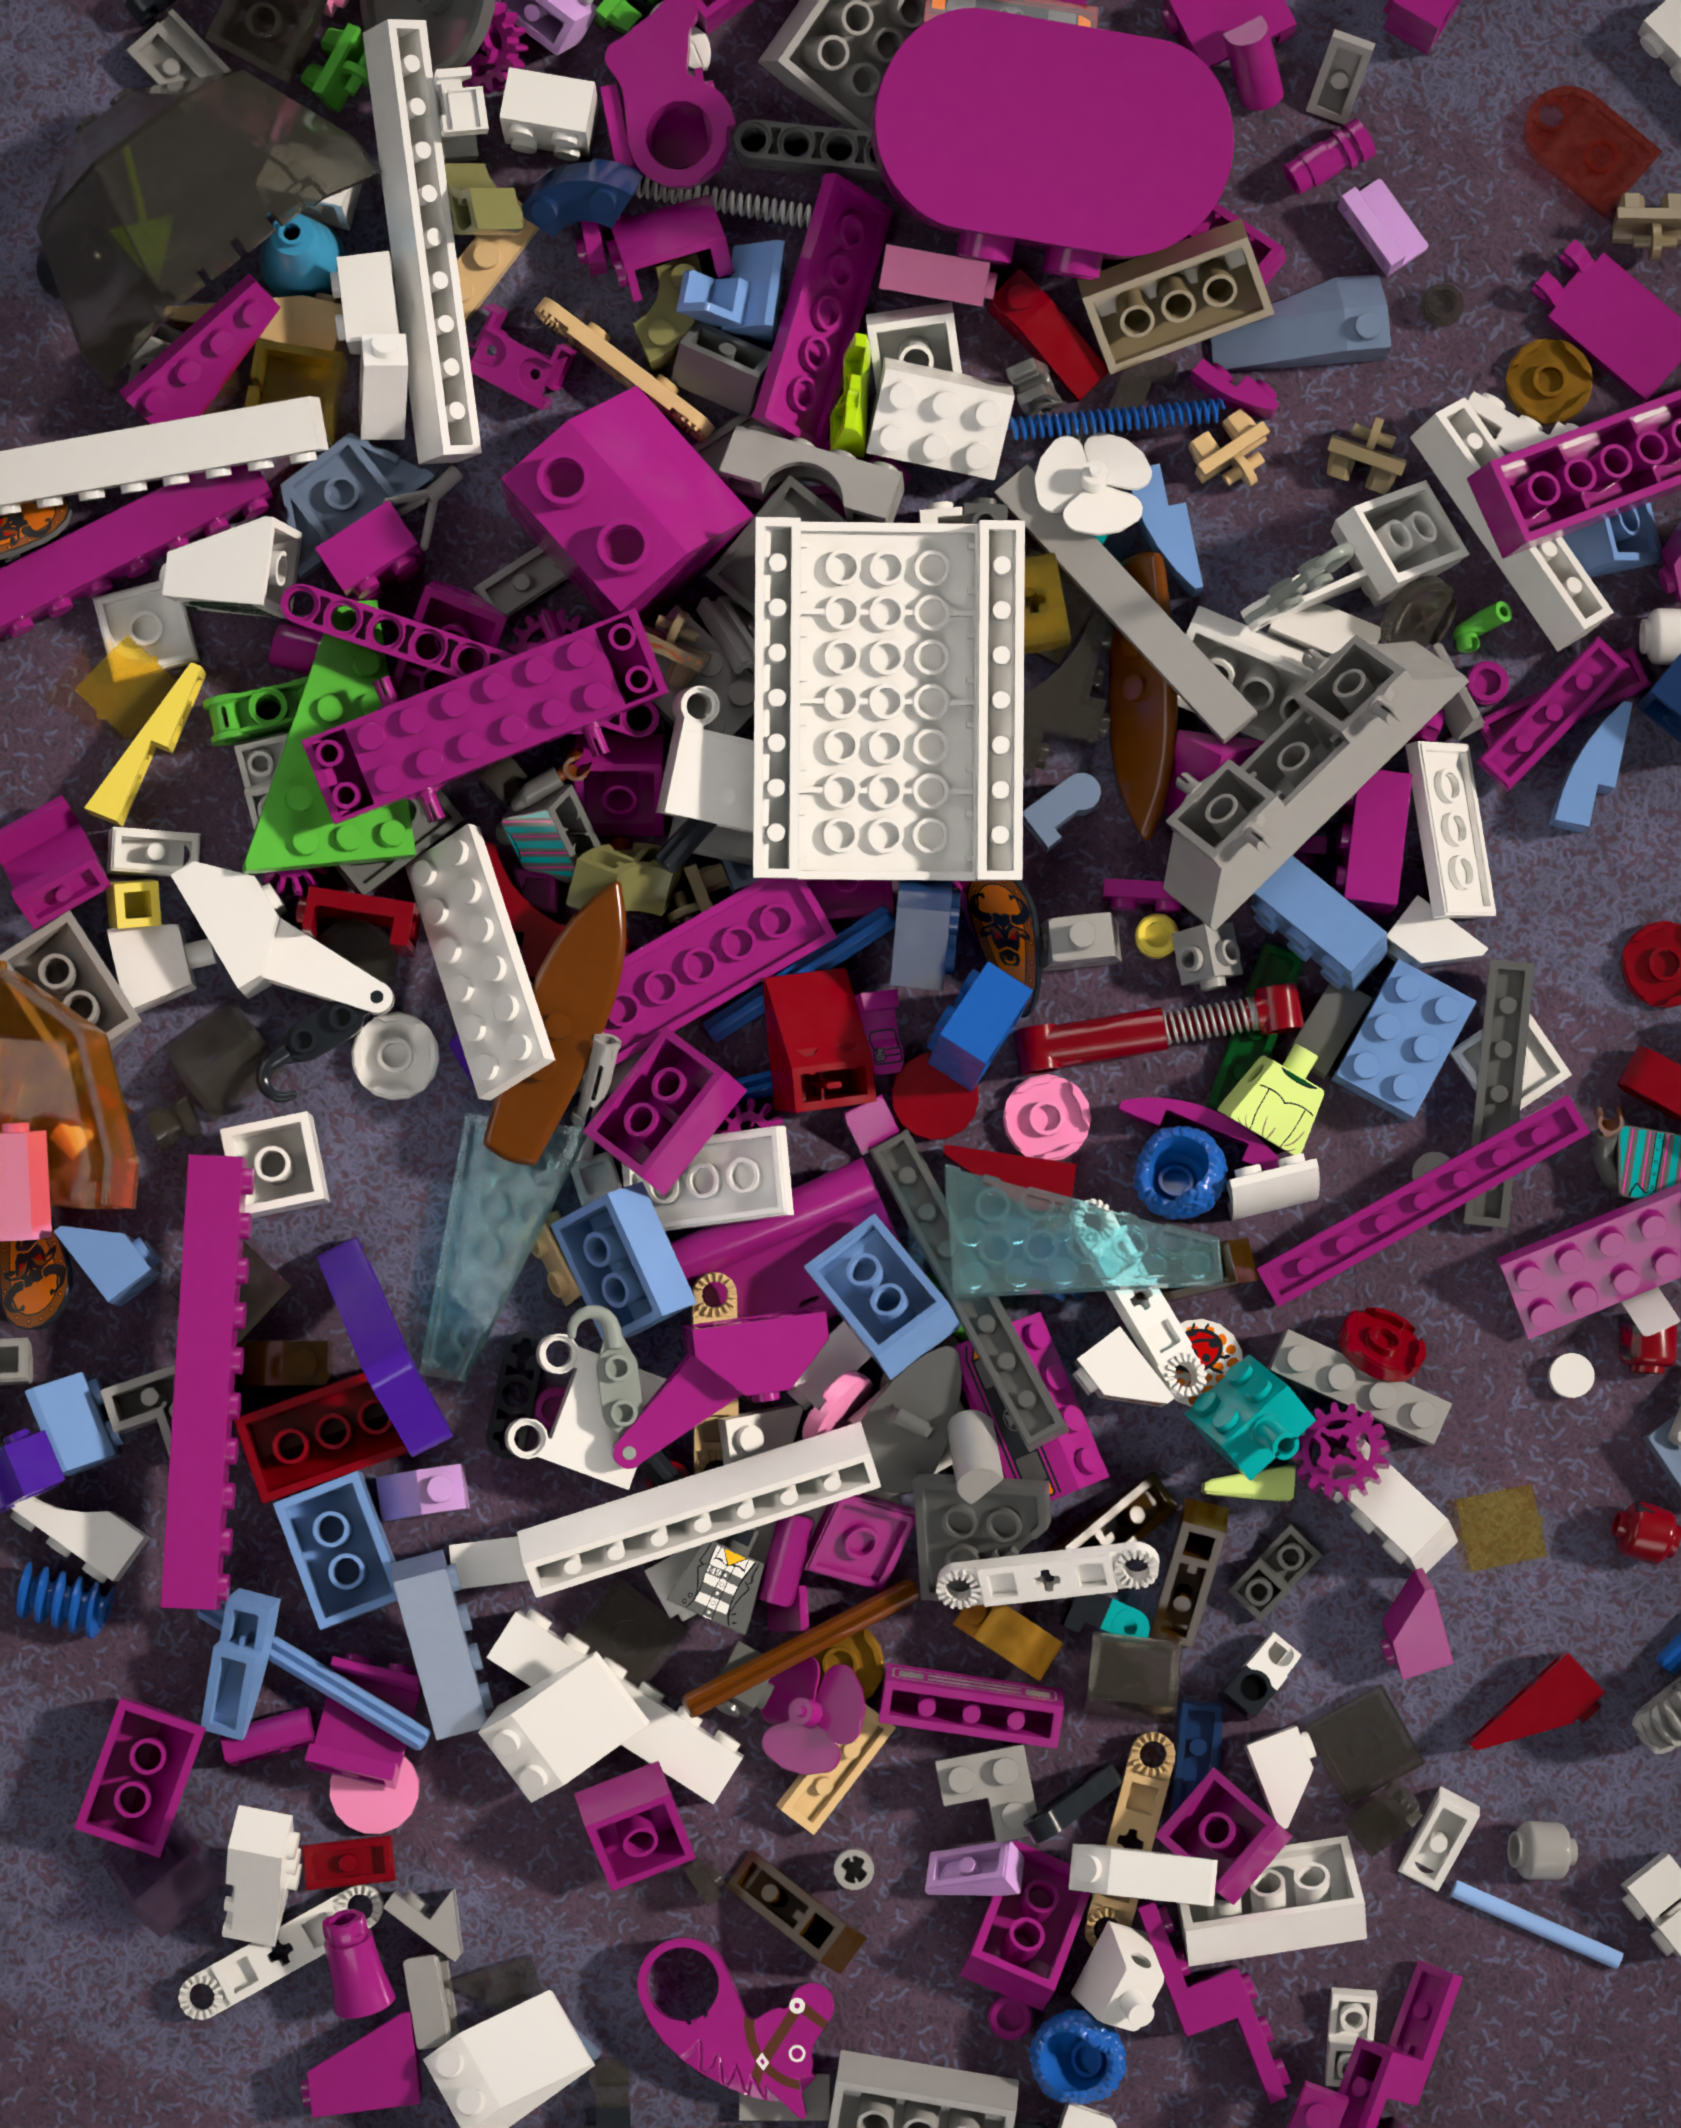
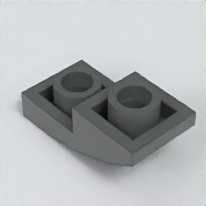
M1329 984L1286 1057H1288L1295 1043L1311 1051L1318 1058L1310 1071L1324 1079L1369 1007L1372 998L1357 989L1353 993L1344 985L1341 989H1337L1332 984Z
M1291 1522L1229 1588L1228 1592L1261 1622L1323 1556L1324 1552Z

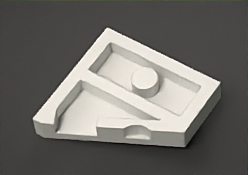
M791 1403L718 1418L723 1465L792 1444L803 1408L797 1403Z

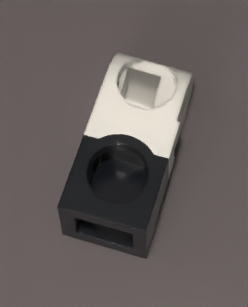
M1273 1631L1217 1696L1249 1721L1259 1714L1286 1680L1287 1674L1300 1659L1301 1654Z

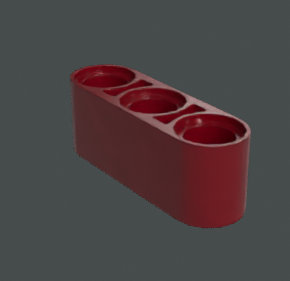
M1637 1046L1618 1080L1617 1086L1624 1092L1681 1123V1065L1647 1047Z

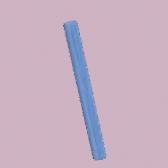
M221 1602V1610L198 1609L197 1616L221 1631L225 1604ZM274 1635L268 1659L270 1662L414 1750H421L426 1745L431 1735L429 1728Z

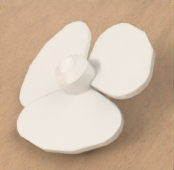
M1099 432L1091 435L1086 440L1083 449L1080 441L1074 437L1062 436L1054 440L1040 458L1035 476L1037 502L1041 509L1048 513L1054 514L1064 511V522L1074 532L1095 536L1119 533L1139 521L1142 516L1143 507L1136 496L1115 488L1139 490L1146 487L1151 481L1152 469L1143 452L1125 438Z

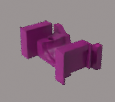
M495 303L483 306L490 313L477 340L468 342L469 346L477 349L473 357L469 355L471 373L540 410L549 408L553 399L544 395L547 387L553 391L563 389L562 384L577 354L582 350L568 342L557 345L552 356L532 350L516 342L507 335V332L500 329L509 312L508 310ZM492 345L496 348V354L491 352ZM535 369H538L540 372L539 378L534 374Z

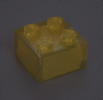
M257 339L250 374L254 386L248 385L245 407L307 396L320 397L328 448L335 444L348 371V364L344 353Z

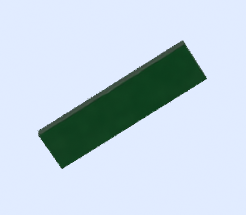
M1263 942L1244 999L1246 997H1254L1253 991L1259 988L1296 983L1304 961L1292 951ZM1246 1028L1243 1029L1242 1033L1235 1030V1033L1231 1034L1206 1104L1207 1108L1217 1111L1220 1104L1261 1056L1271 1057L1278 1034L1261 1035L1260 1030L1256 1029L1254 1031L1251 1029L1248 1032Z

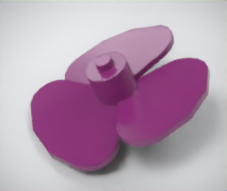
M813 1656L771 1677L768 1683L774 1685V1689L764 1708L760 1709L764 1720L773 1725L767 1729L762 1739V1746L766 1755L783 1769L803 1775L829 1773L837 1767L841 1758L838 1744H851L858 1738L861 1733L866 1710L863 1687L853 1670L847 1665L838 1664L828 1669L817 1693L820 1666Z

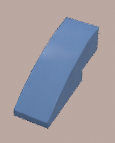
M1160 464L1150 465L1152 469L1150 483L1139 490L1126 489L1127 493L1139 499L1143 507L1142 516L1137 523L1152 551L1160 552L1164 556L1165 569L1191 597L1200 596L1203 590V582L1186 502L1168 505Z
M1624 701L1582 747L1568 770L1557 795L1549 826L1584 833L1589 828L1596 792L1609 795L1616 787L1633 703Z
M238 1588L226 1601L220 1641L213 1646L201 1726L206 1727L205 1731L241 1741L245 1738L268 1663L277 1623L280 1598Z

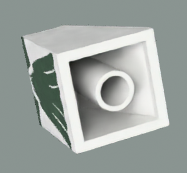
M264 516L168 551L166 563L162 565L159 575L162 596L192 610L287 619L282 613L281 597L286 589L296 585L303 533L274 517ZM294 596L290 601L291 612L293 610Z

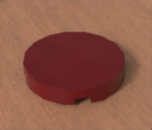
M1661 920L1645 925L1629 938L1622 951L1620 970L1625 986L1636 999L1650 1007L1670 1009L1681 1005V925L1672 923V921Z
M926 1053L908 1061L896 1075L891 1091L893 1111L901 1126L908 1129L913 1135L930 1141L949 1139L964 1131L974 1118L979 1103L978 1083L971 1092L928 1064L932 1053Z
M1367 1307L1364 1312L1358 1313L1357 1310L1349 1313L1338 1332L1339 1346L1345 1357L1357 1369L1373 1378L1387 1382H1404L1415 1377L1426 1358V1344L1421 1337L1418 1340L1413 1334L1415 1328L1412 1324L1389 1310L1378 1307Z

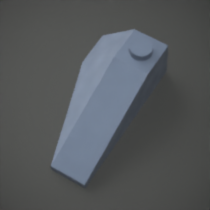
M1379 274L1335 277L1272 303L1275 314L1210 338L1212 365L1218 363L1228 372L1386 360L1391 349L1388 305Z

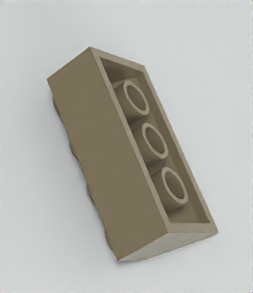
M1242 219L1184 239L1163 250L1136 257L1101 270L1099 279H1093V281L1077 279L1082 300L1110 375L1275 314Z

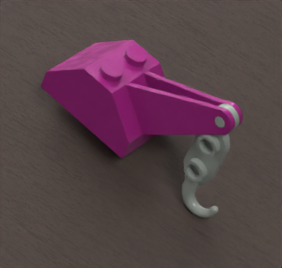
M588 1305L578 1309L571 1316L567 1325V1336L569 1339L576 1337L578 1326L586 1319H595L602 1325L604 1339L596 1364L602 1416L607 1426L617 1433V1439L611 1449L612 1458L619 1466L625 1469L638 1467L652 1455L741 1395L747 1396V1399H753V1402L780 1399L779 1391L792 1389L829 1339L826 1311L814 1307L682 1325L684 1351L687 1355L643 1407L637 1361L622 1336L617 1317L609 1309L600 1305Z

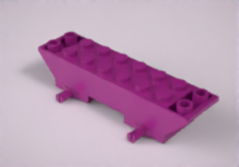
M633 608L565 635L562 632L555 610L547 612L552 630L545 614L537 617L547 640L543 645L405 700H398L390 676L372 682L382 705L381 708L301 740L334 825L405 799H419L427 818V823H432L436 821V818L439 820L446 817L435 793L446 783L569 734H584L592 753V758L601 756L595 739L602 754L610 752L600 727L614 716L669 693L637 609Z

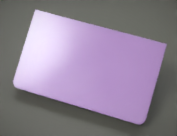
M1381 179L1375 180L1361 191L1355 186L1341 196L1337 207L1386 277L1427 250L1428 243Z

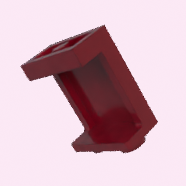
M309 886L307 897H300L296 922L301 923L302 931L314 940L320 942L323 920L327 917L391 927L392 932L389 944L396 954L415 958L421 915L414 902Z

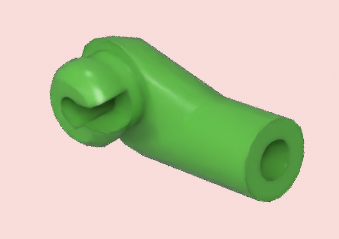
M1499 601L1480 610L1456 626L1452 637L1453 640H1456V649L1460 653H1471L1478 650L1480 646L1478 636L1511 620L1512 611L1509 605Z

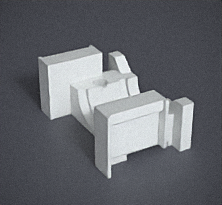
M471 67L436 69L433 77L444 163L477 160L479 153L476 135L487 134L489 130L483 86L462 87V81L472 77Z

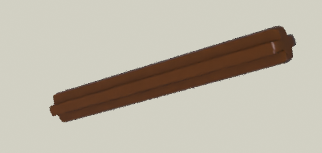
M905 1579L690 1691L681 1699L685 1711L691 1718H695L915 1603L920 1598L916 1585L911 1579Z

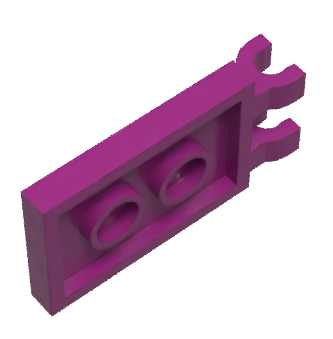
M1574 239L1563 251L1558 261L1574 272L1575 276L1563 288L1558 280L1546 271L1530 292L1553 310L1545 319L1546 322L1642 403H1645L1681 362V317L1604 252L1594 261L1586 248Z

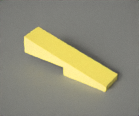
M192 662L189 664L84 807L90 815L120 827L124 826L156 748L172 754L176 748L206 677V672L200 665Z

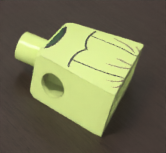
M1296 1043L1283 1065L1270 1058L1261 1056L1224 1099L1217 1111L1292 1155L1301 1154L1324 1097L1323 1089L1306 1080L1318 1056Z

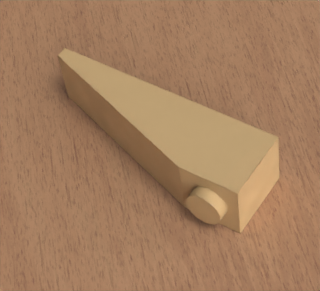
M316 293L315 298L304 295L273 298L281 308L253 346L337 365L343 341L338 340L335 315L343 314L341 300L324 293ZM216 303L165 307L163 316L170 327L187 330Z

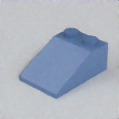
M875 1213L804 1266L822 1293L890 1380L962 1326L948 1301Z

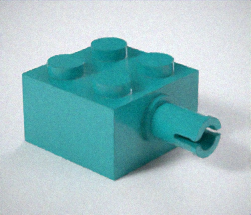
M1250 1354L1242 1361L1231 1366L1226 1376L1212 1389L1201 1394L1195 1400L1194 1405L1184 1413L1207 1443L1250 1481L1276 1457L1281 1460L1293 1457L1299 1448L1298 1437L1316 1421L1291 1388Z

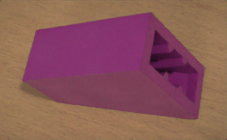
M410 2009L404 2010L307 2071L308 2079L301 2080V2095L303 2106L311 2107L312 2118L417 2105L423 2102L424 2093L419 2049L416 2046Z

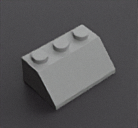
M70 910L0 954L1 970L65 1069L73 1075L112 1051L142 1022Z

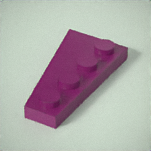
M248 274L119 392L150 424L203 415L281 307Z

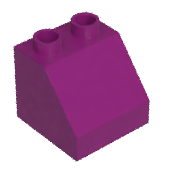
M637 385L566 421L501 478L507 511L605 620L636 608L641 622H644L724 552L754 518V515Z

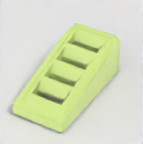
M1287 1464L1263 1469L1251 1481L1243 1474L1210 1479L1202 1483L1201 1493L1211 1496L1288 1502L1294 1499L1296 1465Z

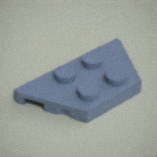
M348 433L332 445L329 450L320 454L317 460L311 461L280 484L287 514V524L303 533L297 572L301 580L323 565L315 547L382 505L385 498L425 489L436 480L430 470L421 469L400 459V456L386 449H379L371 445L369 441L361 440L359 436ZM404 504L393 505V507L397 510Z

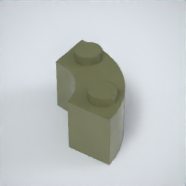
M444 163L453 234L512 235L523 230V213L517 202L515 188H497L489 177L485 163Z
M697 252L656 267L659 284L656 301L645 316L633 323L635 338L652 375L664 370L675 362L679 343L697 321L676 312L684 271L694 270L702 273Z
M634 842L632 850H613L614 848L610 844L592 848L583 853L576 861L566 905L580 910L592 897L610 883L619 881L622 885L625 911H640L662 916L674 901L672 894L678 891L685 862L675 873L666 871L655 860L656 853L663 846Z

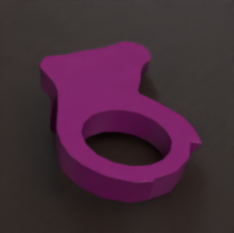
M665 0L650 16L634 26L622 38L607 46L604 58L606 65L620 83L623 92L627 141L633 160L647 178L671 190L694 189L704 184L721 170L730 151L731 130L736 125L731 106L723 94L705 81L688 74L690 36L699 17L697 6L693 0ZM680 106H693L704 111L709 116L713 128L712 143L706 156L696 165L686 169H669L662 166L656 160L651 147L652 133L658 120L668 111Z

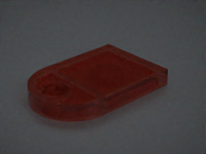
M1560 86L1543 93L1532 104L1524 122V142L1532 158L1604 219L1620 202L1622 194L1630 191L1662 153L1661 149L1596 95L1576 86ZM1546 106L1556 107L1561 112L1563 121L1554 127L1547 126L1541 121L1539 111Z

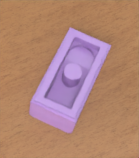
M1011 1840L930 1852L925 1892L928 1895L1008 1896L1020 1894L1024 1856Z

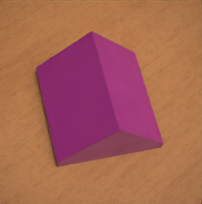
M1178 730L1175 746V763L1167 796L1165 814L1171 816L1182 805L1187 796L1186 793L1176 787L1178 777L1185 781L1181 776L1182 773L1188 772L1192 777L1201 782L1213 775L1228 759L1240 767L1265 741L1232 737L1227 743L1223 744L1215 734Z

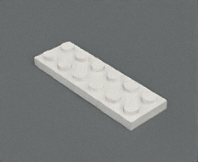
M467 824L412 860L405 868L478 1098L490 1101L555 1061L480 827Z

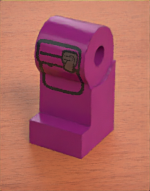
M897 989L860 993L854 996L873 1057L874 1076L899 1073L903 1067L904 1052L898 1036L895 1008L899 1007Z

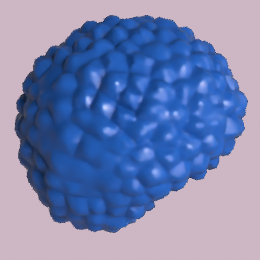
M1176 1126L1174 1128L1160 1129L1146 1141L1145 1147L1142 1148L1140 1155L1137 1157L1134 1189L1138 1191V1199L1144 1201L1148 1210L1152 1211L1153 1214L1163 1215L1166 1219H1187L1210 1211L1215 1206L1214 1204L1221 1196V1193L1225 1190L1224 1185L1227 1183L1226 1173H1228L1225 1155L1214 1139L1198 1128L1192 1129L1189 1126Z
M1067 2009L1063 2013H1056L1041 2024L1036 2036L1031 2041L1032 2044L1029 2048L1031 2055L1029 2059L1032 2063L1031 2069L1034 2079L1038 2082L1044 2095L1061 2103L1067 2102L1068 2104L1083 2105L1109 2098L1112 2095V2091L1118 2089V2082L1122 2080L1127 2068L1124 2045L1112 2025L1098 2021L1088 2011L1078 2009L1071 2011Z

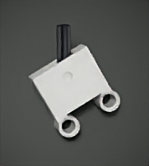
M692 686L680 690L672 702V711L676 719L656 813L687 820L655 855L657 863L670 873H675L716 826L753 834L754 740L703 729L704 725L711 723L720 711V701L717 694L706 686ZM692 694L699 695L705 703V711L698 719L692 717L687 710V701Z
M555 1333L547 1335L539 1342L536 1349L537 1362L541 1368L555 1374L566 1373L573 1368L574 1370L549 1437L542 1423L535 1419L520 1418L510 1423L505 1431L506 1447L517 1457L526 1459L539 1457L629 1490L637 1467L625 1469L619 1466L612 1458L611 1449L617 1439V1433L607 1426L602 1416L596 1370L599 1354L579 1347L574 1339H569L566 1334ZM553 1341H562L569 1349L567 1362L559 1367L551 1365L546 1358V1349ZM638 1369L644 1407L666 1379ZM525 1425L532 1426L538 1434L537 1444L528 1451L518 1449L514 1441L517 1429ZM661 1450L639 1465L656 1487L683 1479V1476Z

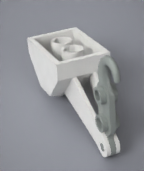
M1424 480L1353 506L1335 520L1331 530L1338 546L1322 556L1314 557L1297 568L1298 575L1292 579L1288 577L1273 585L1267 590L1269 593L1267 596L1252 603L1240 613L1250 631L1254 632L1278 619L1359 587L1362 588L1375 607L1409 592L1450 569L1470 554L1429 484ZM1348 561L1354 574L1327 585L1334 579L1330 572L1336 571ZM1309 589L1310 593L1301 596V593Z

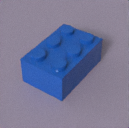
M989 961L981 973L975 969L970 972L959 990L960 993L955 999L956 1003L953 1007L949 1005L935 1026L936 1029L931 1036L932 1039L926 1047L932 1051L928 1064L971 1092L1017 1025L1034 991Z

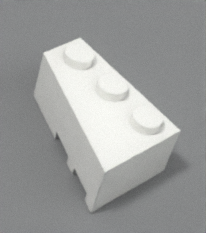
M1365 1441L1361 1448V1454L1368 1460L1370 1445ZM1336 1447L1332 1451L1335 1457L1341 1454L1353 1460L1347 1447L1344 1450ZM1389 1465V1469H1377L1376 1472L1382 1482L1380 1485L1368 1481L1365 1484L1368 1492L1366 1496L1361 1495L1355 1489L1351 1491V1500L1345 1502L1342 1493L1336 1492L1332 1500L1337 1504L1343 1500L1353 1510L1350 1514L1351 1518L1366 1533L1370 1534L1374 1531L1384 1541L1382 1544L1384 1550L1400 1565L1404 1562L1412 1571L1423 1568L1425 1573H1427L1458 1542L1450 1521L1391 1465ZM1343 1475L1339 1476L1337 1479H1346L1354 1475Z
M238 1806L228 1845L226 1884L233 1885L232 1896H226L224 1901V1910L228 1912L223 1925L222 1937L276 1946L289 1890L297 1891L302 1871V1864H299L301 1849L298 1848L300 1833L294 1832L293 1815Z

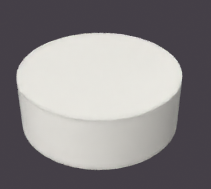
M1576 1353L1564 1354L1557 1357L1551 1363L1548 1370V1381L1553 1391L1565 1398H1576L1587 1393L1592 1387L1594 1369L1589 1360L1584 1356Z

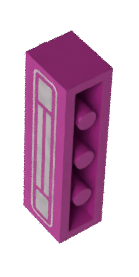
M886 1663L879 1703V1723L1057 1749L1064 1712L1063 1689Z

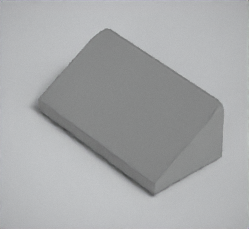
M1438 642L1429 649L1435 656L1456 669L1442 644ZM1465 686L1442 707L1445 710L1444 721L1455 740H1461L1484 727L1483 724L1485 722Z
M441 1951L408 1958L403 1963L417 2048L420 2050L441 2047L460 2033L448 1957Z

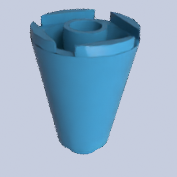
M286 213L275 220L267 235L260 254V269L266 284L278 297L304 295L315 298L316 293L330 294L332 292L330 272L338 271L336 257L346 256V252L339 236L326 224L299 213Z

